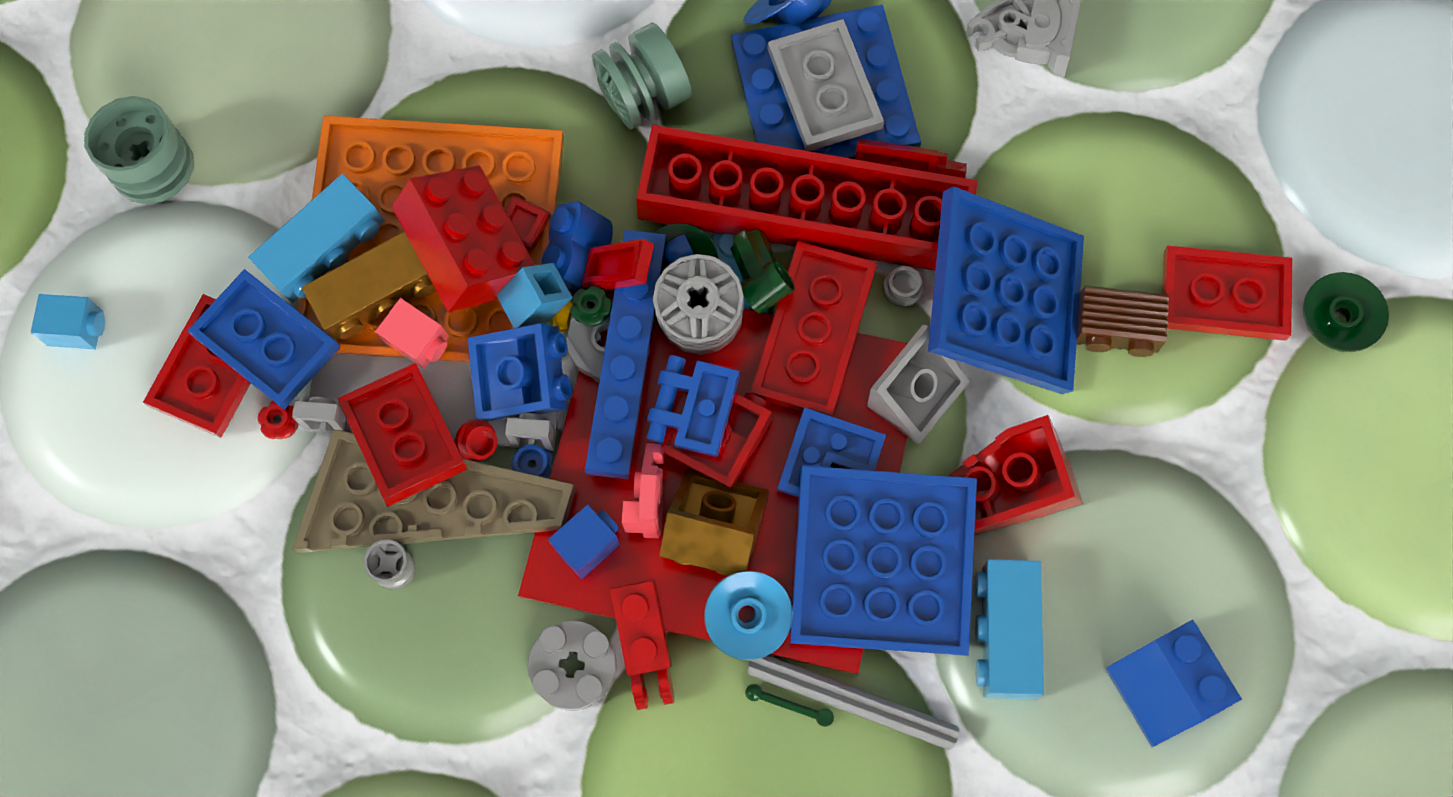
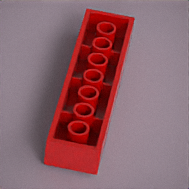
M652 125L636 198L637 217L639 220L668 225L676 223L688 224L703 231L735 236L743 230L753 231L759 229L765 234L768 242L796 247L797 241L859 258L936 271L943 191L954 186L976 195L978 180Z

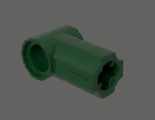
M759 229L753 231L743 230L733 237L734 242L730 250L743 278L740 282L743 296L757 313L764 312L795 291L791 277L776 260L764 233Z

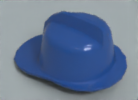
M758 0L747 11L743 21L748 25L771 17L781 24L788 23L797 26L808 19L817 18L830 5L831 0Z

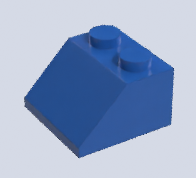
M1193 619L1105 668L1151 747L1182 733L1242 700Z

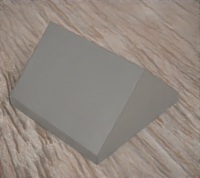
M924 324L873 385L867 403L868 408L918 444L924 440L970 382L955 360L928 352L930 327Z

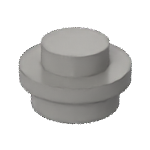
M899 266L892 269L886 275L883 284L884 294L887 299L893 304L903 307L917 303L925 289L922 275L916 269L909 266Z

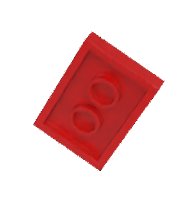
M1167 245L1163 254L1162 294L1169 295L1168 329L1286 341L1291 336V257Z
M202 294L143 403L154 410L222 438L251 383L187 331L216 300Z
M416 363L337 398L387 507L467 470L462 456Z

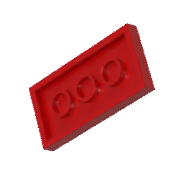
M797 241L788 274L794 283L795 291L778 302L750 393L759 396L768 403L800 412L805 407L833 417L877 268V262Z

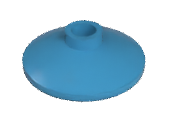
M741 571L727 576L714 587L705 605L704 621L710 639L719 650L736 659L755 660L768 656L783 644L791 629L792 605L787 592L775 579L761 572ZM746 605L752 606L754 611L752 618L747 621L740 620L739 610Z

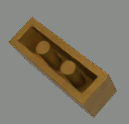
M405 231L301 287L323 329L334 340L340 337L347 339L355 336L363 330V325L377 317L386 318L400 298L405 301L413 297L422 298L436 290Z

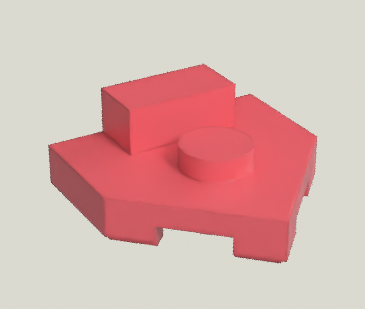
M646 443L642 471L635 472L634 498H639V502L623 501L622 525L624 531L643 533L644 538H659L661 536L663 471L658 466H655V464H663L664 447H662V444Z

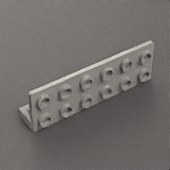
M335 353L312 378L308 402H294L292 418L305 431L332 433L333 429L353 433L337 398L412 365L414 362L408 358ZM437 360L434 363L430 362L425 370L418 366L455 442L456 433L461 425L469 420L476 419L470 363ZM559 411L541 415L524 413L516 417L488 421V423L495 430L498 440L497 446L521 448L525 445H537L542 449L554 451Z

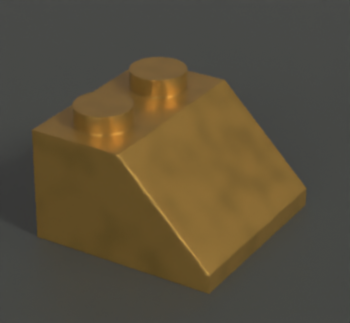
M687 469L667 512L660 557L672 559L683 565L691 564L714 570L725 576L747 571L756 544L769 490L736 482L731 490L699 472Z

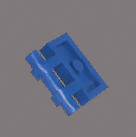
M670 355L666 370L661 371L657 384L661 388L655 408H650L647 421L651 424L646 439L663 443L667 428L678 429L674 442L676 447L718 457L740 378V372L697 361L693 377L682 375L686 360ZM677 390L688 392L682 415L672 412Z

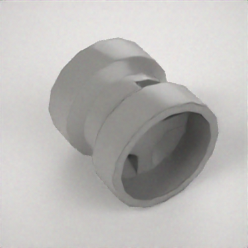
M390 539L373 543L364 556L366 573L383 588L389 590H397L407 586L416 572L415 561L412 555L398 542Z

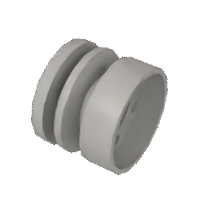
M695 254L681 257L664 269L655 285L653 303L660 330L670 344L685 353L697 355L713 353L732 342L741 328L744 296L740 280L729 265L713 256ZM705 294L707 307L703 308L697 305L692 309L690 297L695 295L700 298Z

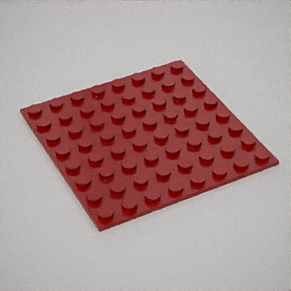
M615 289L604 290L606 292L605 296L613 300ZM691 300L692 309L697 305L703 308L707 307L706 300ZM743 309L741 328L732 342L717 352L697 355L685 353L669 343L660 330L655 312L629 480L590 475L585 472L599 382H596L592 377L584 375L581 371L578 372L550 479L573 484L576 488L567 522L586 505H589L596 514L603 509L619 527L615 535L619 540L620 546L581 580L548 541L558 530L535 532L518 593L519 597L616 619L610 589L655 580L665 631L712 641L707 633L704 621L705 605L714 587L727 576L707 568L691 564L683 565L672 559L660 557L667 512L686 470H695L664 455L663 464H655V466H658L663 471L662 529L659 538H644L643 533L624 531L622 525L623 501L639 502V498H634L635 472L642 471L646 443L657 444V442L646 439L651 424L647 421L650 408H655L661 388L657 384L661 371L666 370L669 356L673 355L685 359L686 362L682 375L693 377L697 361L739 371L740 378L736 394L744 397L746 392H751L774 315L767 313L759 314L753 310ZM603 331L600 334L602 341L598 345L601 347L606 345L607 331ZM857 333L833 417L885 434L886 437L875 471L900 473L907 436L868 408L867 403L873 385L908 343ZM677 390L676 398L672 409L673 413L676 410L685 391ZM769 403L767 410L772 412L773 419L754 455L751 454L737 480L740 483L769 490L756 544L747 571L761 572L775 579L787 592L792 605L799 498L777 491V487L802 412ZM831 464V467H830V468H841V469H844V468H842V467H839V466H836V465H833V464ZM746 605L739 610L740 620L747 621L752 618L754 613L752 606ZM789 631L783 644L769 655L858 675L864 648L790 643Z

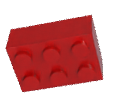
M480 165L410 178L392 205L394 213L448 313L498 300L496 295L522 267L535 266Z

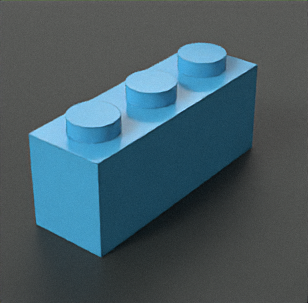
M342 173L249 255L248 258L291 303H294L298 298L306 297L301 287L325 275L329 270L332 271L343 265L348 259L349 253L361 242L365 243L371 240L378 233L380 225L385 220L375 206Z
M988 559L982 567V572H976L975 597L982 598V615H977L975 620L976 642H983V659H977L976 685L983 686V698L1037 700L1044 695L1041 561Z

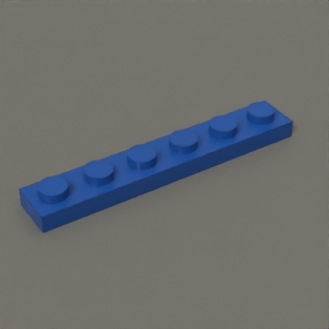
M633 230L624 231L623 242L645 239L654 243L646 284L615 288L585 466L586 474L628 480L655 318L653 296L656 282L662 273L664 250L666 247L665 234Z

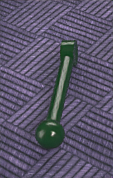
M750 684L745 690V695L750 701H758L760 699L816 719L818 725L822 727H827L834 721V715L829 709L818 711L764 692L757 684Z

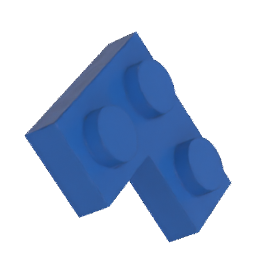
M804 407L777 491L799 498L802 466L830 468L831 464L844 469L875 471L886 435Z

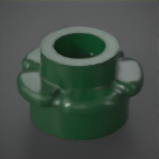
M590 286L586 290L579 289L572 296L571 302L573 306L570 308V312L577 322H581L586 326H597L603 323L612 309L611 300L605 296L606 292L600 287ZM590 302L595 304L592 309L587 308V304Z

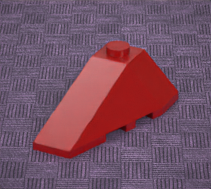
M1049 415L1004 430L995 437V441L978 454L971 455L962 462V466L948 475V477L977 479L974 535L1041 518L1083 504L1070 462Z

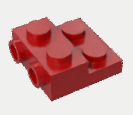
M685 391L674 413L682 415L688 392ZM746 392L745 396L742 397L735 393L718 457L676 447L674 442L678 429L667 428L663 443L657 444H662V447H664V455L732 490L751 454L754 455L773 419V414L767 410L769 403L759 396Z

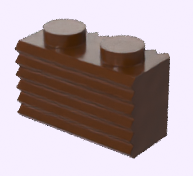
M1084 285L1080 292L1077 345L1084 344L1087 350L1093 352H1107L1113 348L1119 350L1126 349L1128 354L1136 357H1148L1153 355V353H1158L1167 340L1169 295Z

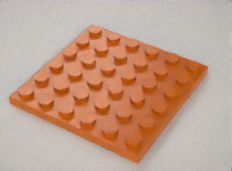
M323 115L312 200L343 173L375 206L385 220L380 225L378 233L371 240L365 243L361 242L349 253L345 263L404 232L392 209V205L408 180L414 177L480 165L504 210L512 196H516L549 211L552 216L558 205L565 136L563 130ZM550 219L534 251L526 249L535 265H541L543 253L550 243ZM436 290L425 297H413L406 301L439 323L449 335L446 340V350L438 359L439 361L470 363L469 337L514 329L499 300L449 313ZM307 297L298 298L296 310L329 335L323 329ZM377 317L363 325V330L355 336L347 339L340 337L335 340L340 345V348L335 352L337 354L406 358L387 345L375 332L385 318Z

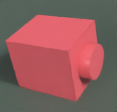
M402 298L398 300L375 331L387 345L424 370L430 362H436L443 355L447 347L446 340L449 337L439 323Z

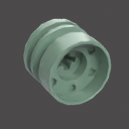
M653 22L628 36L631 55L619 43L614 42L609 46L610 56L603 49L593 53L591 56L597 74V81L606 101L630 130L641 124L640 113L648 121L655 117L653 97L666 110L692 97L689 79L679 56L666 34Z
M137 96L117 98L102 106L90 119L85 130L84 148L90 159L107 176L118 192L131 202L146 205L163 202L178 194L189 182L194 169V154L187 141L181 136L178 129L174 127L164 110L152 100Z

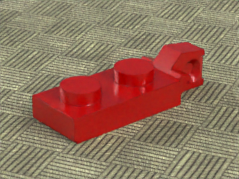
M858 139L856 160L966 178L967 173L966 163L947 160L948 154L938 152L939 150Z

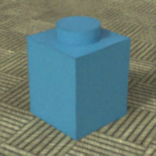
M554 263L522 267L496 295L514 328L539 323L547 324L573 298Z
M39 294L30 333L47 346L96 350L98 337L103 334L105 329L104 311L88 297Z

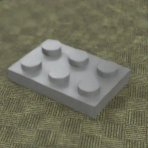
M844 19L768 42L769 55L806 151L810 152L883 129V117Z

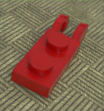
M655 580L610 589L626 673L631 678V688L637 710L648 708L649 697L645 688L643 673L657 671L659 694L664 705L675 703L669 669L672 667Z

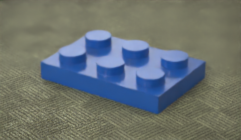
M245 269L187 330L194 338L283 410L340 348V345Z

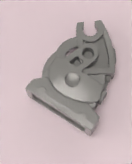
M997 0L980 11L968 23L966 32L969 37L975 32L986 34L984 37L976 38L975 47L978 51H985L994 47L999 53L1008 57H1015V60L1024 63L1047 64L1052 73L1064 77L1071 55L1081 0Z

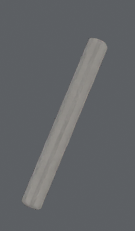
M771 656L750 660L747 673L750 676L947 750L953 749L959 736V728L956 725Z

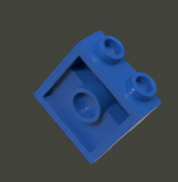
M539 323L468 338L476 419L488 422L507 417H516L524 413L541 415L567 410L566 400L572 396V385L569 377L563 374L561 358L567 355L568 347L564 335L558 332L557 326Z

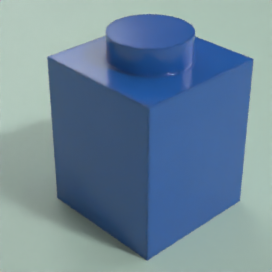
M586 505L552 535L548 541L582 580L620 546L619 540L615 535L619 527L603 509L596 514L589 505Z

